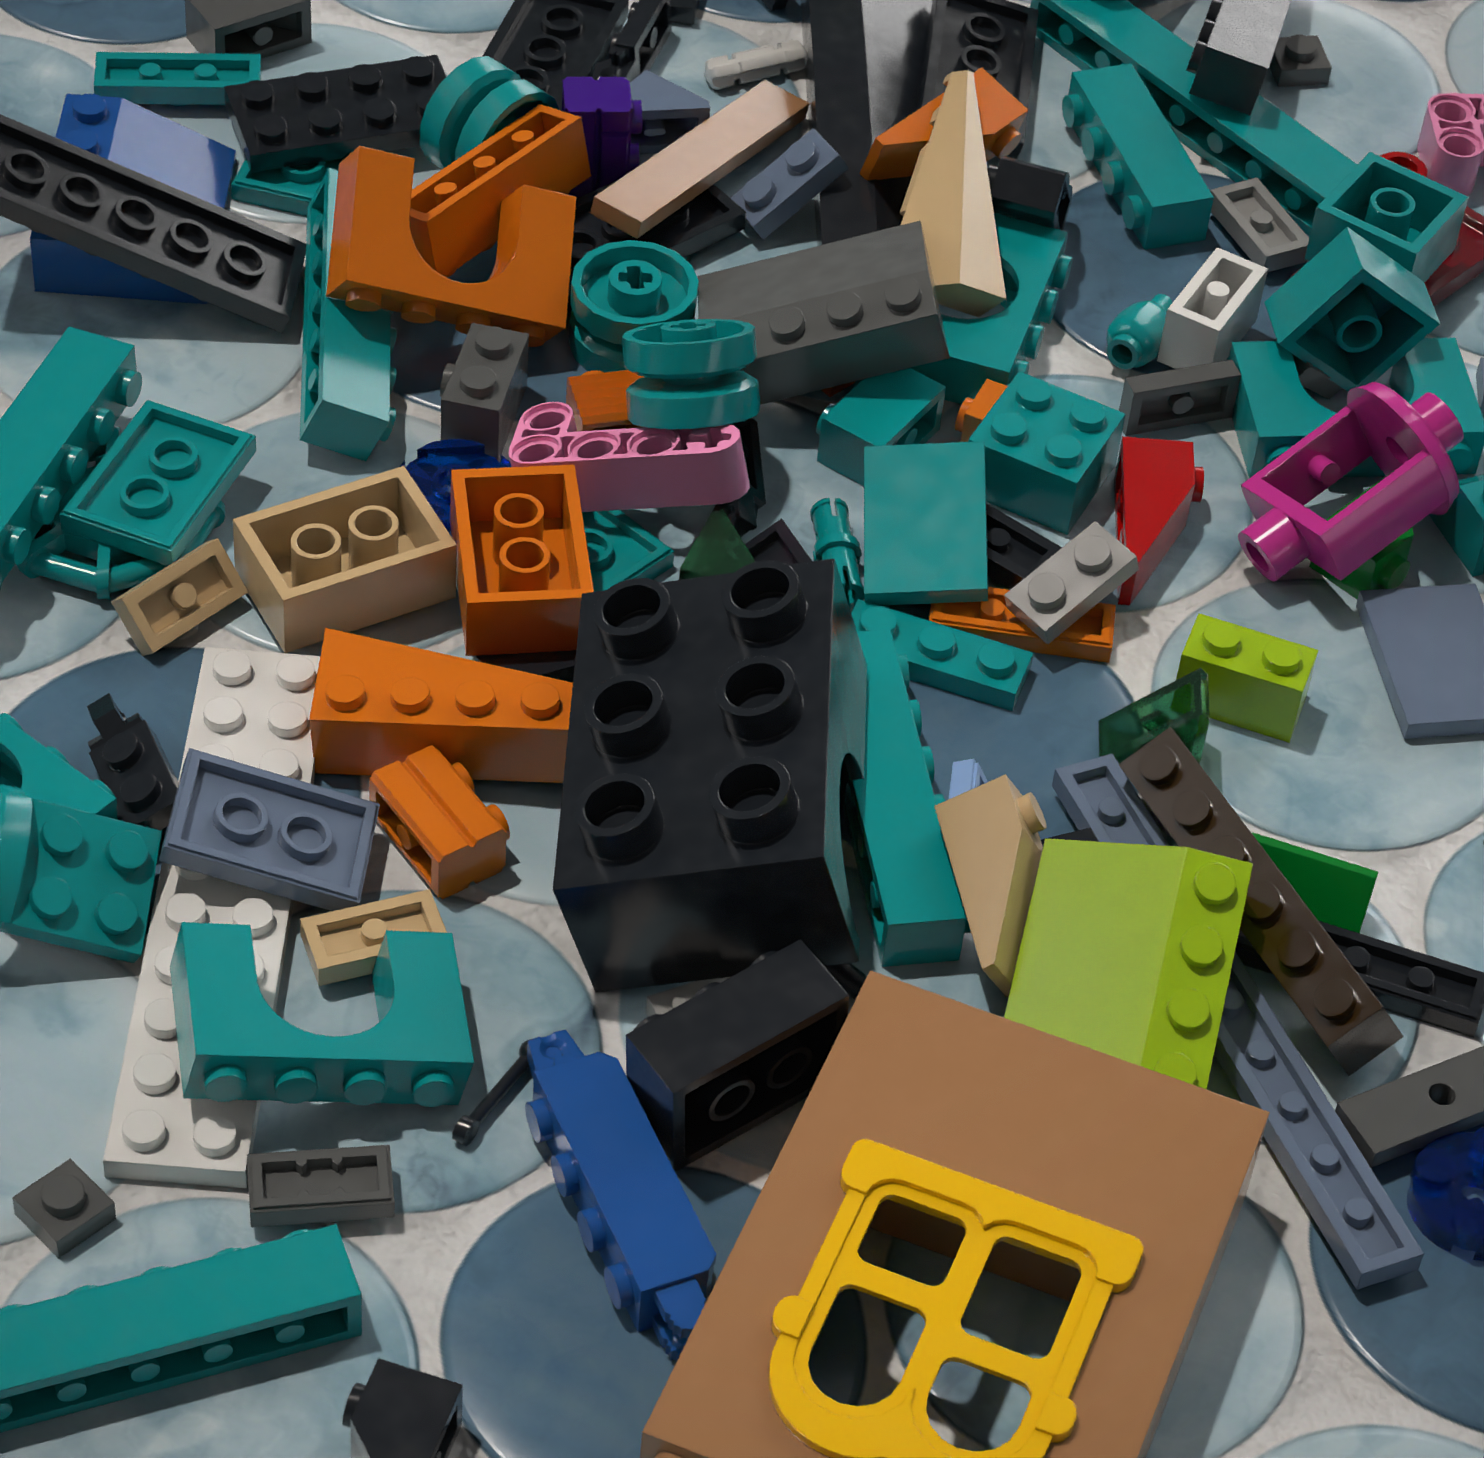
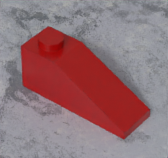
M1122 436L1114 477L1116 539L1137 556L1139 570L1117 587L1118 605H1131L1186 527L1191 502H1201L1204 488V468L1194 466L1193 442Z

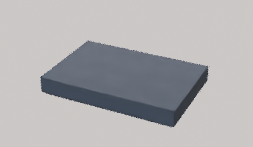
M1476 584L1359 591L1356 608L1404 739L1484 734V604Z
M189 748L183 764L159 861L330 911L358 906L360 904L380 804Z

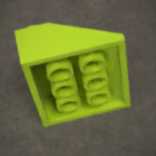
M1045 838L1004 1018L1207 1090L1253 863L1189 847Z

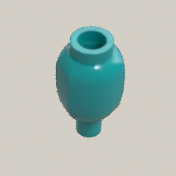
M1157 294L1152 300L1133 303L1120 312L1111 322L1107 330L1106 353L1113 365L1121 369L1139 368L1158 356L1167 309L1173 303L1167 295Z

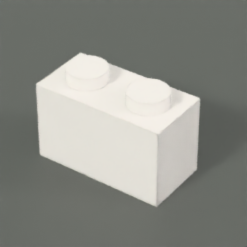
M1217 247L1167 309L1157 361L1175 369L1225 361L1229 357L1232 342H1240L1257 320L1268 268Z

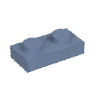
M813 128L800 140L793 143L788 150L757 176L750 179L744 187L730 198L746 211V222L764 240L849 168L841 156Z

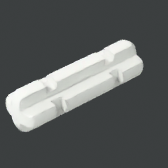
M793 39L778 43L777 49H774V46L771 44L731 54L732 59L729 60L727 55L709 58L705 62V78L712 89L719 90L734 86V80H737L738 84L741 85L779 76L782 69L784 74L801 71L806 67V50L802 47L799 40Z

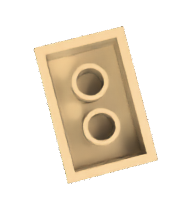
M405 466L233 519L235 569L249 591V596L284 653L323 641L325 628L349 633L456 598L457 544Z

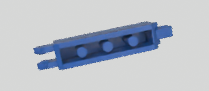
M567 1030L553 1032L546 1037L531 1039L527 1045V1060L534 1081L533 1101L525 1104L526 1119L531 1134L537 1143L546 1141L552 1154L551 1169L556 1186L563 1197L572 1195L579 1210L577 1222L582 1240L589 1252L599 1251L606 1266L604 1278L612 1303L617 1309L626 1307L637 1332L653 1328L662 1348H666L665 1354L670 1355V1360L677 1362L712 1292L716 1252L618 1058L602 1052L585 1056Z

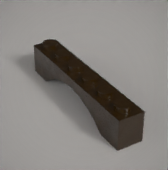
M1171 726L1118 764L1178 846L1253 863L1240 930L1348 1076L1404 1037L1385 1008Z

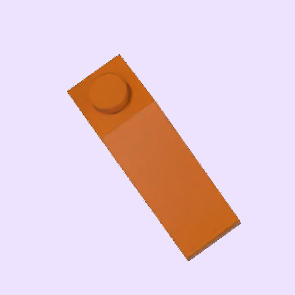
M981 67L973 74L986 162H988L995 156L999 159L1002 156H1008L1019 144L1022 138L1019 129L1029 110ZM944 93L875 138L859 173L864 179L868 181L912 176L920 150L928 143L933 126L930 124L932 114L941 105Z

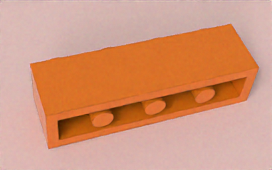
M539 104L412 189L409 217L410 230L414 244L422 258L439 274L449 277L456 272V269L479 253L489 250L498 241L501 201L520 186L525 184L568 195L570 190L591 177L581 117Z

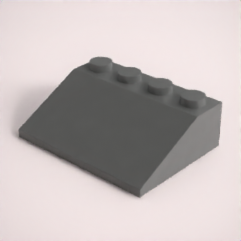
M921 221L698 276V319L737 320L749 322L755 326L757 357L751 364L740 369V371L748 373L759 381L760 405L950 358Z

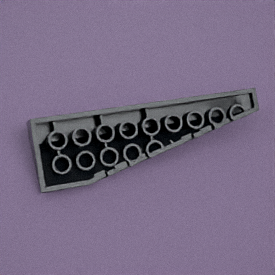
M800 0L803 47L807 54L805 76L807 102L810 103L808 108L809 131L814 128L841 156L849 168L814 197L817 246L900 226L903 219L900 210L912 176L867 181L859 173L875 138L917 111L932 0Z

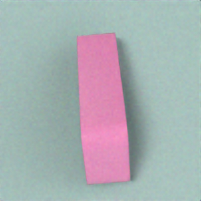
M1437 94L1428 101L1417 145L1419 159L1427 167L1428 179L1465 196H1469L1472 193L1479 167H1484V94Z
M546 402L535 405L522 414L509 448L511 467L575 465L582 512L723 504L741 498L750 488L740 430L731 424L697 429L642 427L577 432L573 410L568 404Z

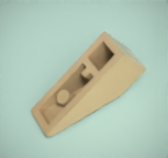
M1005 774L934 807L981 968L1001 992L1008 997L1043 848L1038 832L1046 829L1047 825L1034 795L1031 792L1022 795Z

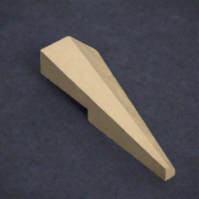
M965 70L951 72L944 78L943 84L946 86L941 105L932 114L930 124L933 126L928 143L920 150L900 214L903 216L901 225L921 221L938 304L979 318L1006 300V292L974 74L971 71Z

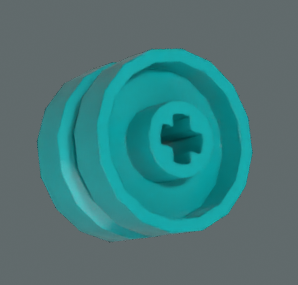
M489 56L474 57L457 66L437 87L426 106L420 125V147L428 161L443 169L539 104L557 110L560 109L554 97L525 79H521L520 75Z
M627 240L606 243L587 252L574 266L571 281L570 305L572 312L569 322L568 344L575 361L587 371L599 370L606 373L628 370L624 367L622 336L626 331L661 322L695 319L699 280L693 266L676 251L651 242Z
M727 319L679 320L640 326L623 334L624 367L638 376H643L626 389L628 420L633 425L657 429H697L745 421L757 416L759 413V381L748 373L740 371V369L751 364L757 357L755 326L749 322Z

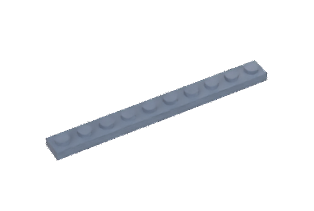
M1113 754L1055 769L1052 787L1078 830L1091 827L1099 842L1170 846L1129 779L1118 765L1119 763ZM1235 951L1214 1051L1215 1057L1243 1103L1270 1112L1263 1136L1356 1290L1417 1271L1424 1255L1423 1251Z

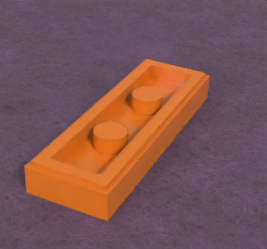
M988 587V601L931 603L929 621L1030 652L1110 662L1116 605L1099 602L1049 644L1045 643L1007 609L1004 595L1009 591L1008 589Z

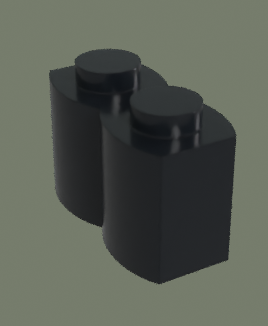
M1006 156L1000 158L998 166L989 165L988 176L994 213L1059 230L1064 229L1073 193L1072 185H1069V172Z

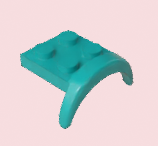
M0 784V932L135 963L142 955L162 831L26 797L22 789Z

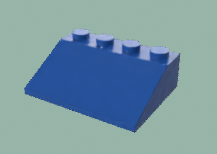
M66 93L56 138L218 207L227 208L236 163V150L124 98L106 97L97 94L80 95ZM31 232L30 246L34 290L36 292L195 304L208 303L156 280L145 278L132 270L108 260L90 255L79 248L43 233Z

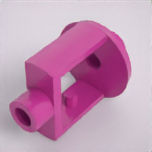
M1371 382L1367 385L1350 389L1347 394L1346 407L1241 484L1246 502L1256 521L1238 533V540L1244 553L1255 568L1270 581L1275 582L1306 558L1341 581L1430 513L1434 515L1446 514L1459 494L1458 477L1447 454L1449 450L1464 439V433L1457 417L1444 401L1430 392L1425 393L1415 402L1409 404L1394 390L1377 382ZM1370 456L1387 476L1328 521L1304 506Z

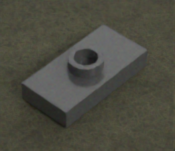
M390 1145L247 1154L251 1227L395 1217Z

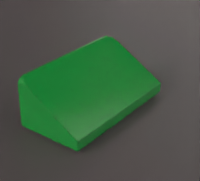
M1252 832L1253 836L1318 921L1360 933L1378 871Z

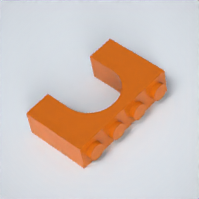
M359 145L339 163L327 297L345 300L347 307L358 311L371 312L382 308L400 312L402 319L413 323L424 324L437 320L455 324V329L464 334H468L472 323L528 333L529 347L543 345L566 328L576 209L575 196L525 184L520 186L501 201L497 255L491 276L487 281L481 283H462L451 280L435 271L422 258L414 244L409 217L415 158Z

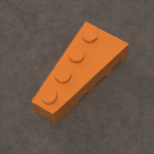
M325 628L309 718L313 757H315V773L372 776L373 771L397 760L403 763L407 756L433 745L435 748H438L451 765L456 762L461 763L469 772L472 780L563 783L573 682Z

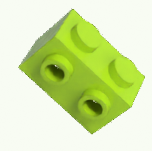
M1198 613L1181 655L1170 706L1290 743L1306 700L1319 650Z

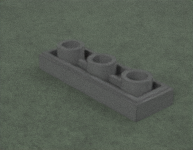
M1484 1046L1337 1103L1335 1112L1370 1168L1484 1123Z

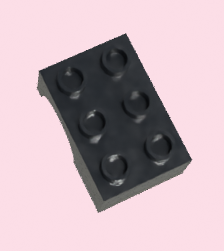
M835 559L791 565L774 560H764L745 565L733 573L661 583L648 578H634L619 582L607 590L582 593L553 892L596 993L732 977L750 967L762 954L769 951H779L800 939L824 966L859 962L860 940L852 914L842 853L839 785L842 762L845 763L851 780L864 779L867 663Z

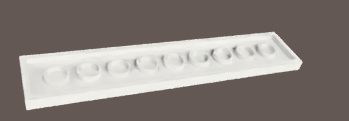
M205 647L179 780L188 750L192 748L314 784L315 757H313L309 718L320 656ZM162 862L103 1158L104 1177L247 1188V1154H252L261 1100L217 1102L211 1099L183 1098L170 963L181 922L251 925L258 985L265 1001L276 1013L294 900Z

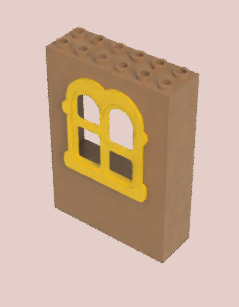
M870 970L642 1431L640 1458H1146L1246 1197L1270 1112ZM868 1228L953 1258V1264L945 1281L940 1285L930 1286L863 1261L858 1254V1250ZM983 1270L1070 1302L1051 1351L1047 1356L1038 1359L1031 1358L972 1336L963 1330L961 1320ZM845 1289H855L920 1314L925 1320L926 1325L900 1383L890 1396L876 1404L853 1406L838 1403L823 1394L811 1378L808 1366L810 1353L837 1295ZM953 1361L960 1362L1026 1388L1030 1394V1402L1019 1428L1008 1442L992 1450L975 1452L957 1448L941 1439L930 1425L926 1405L936 1377L944 1364Z

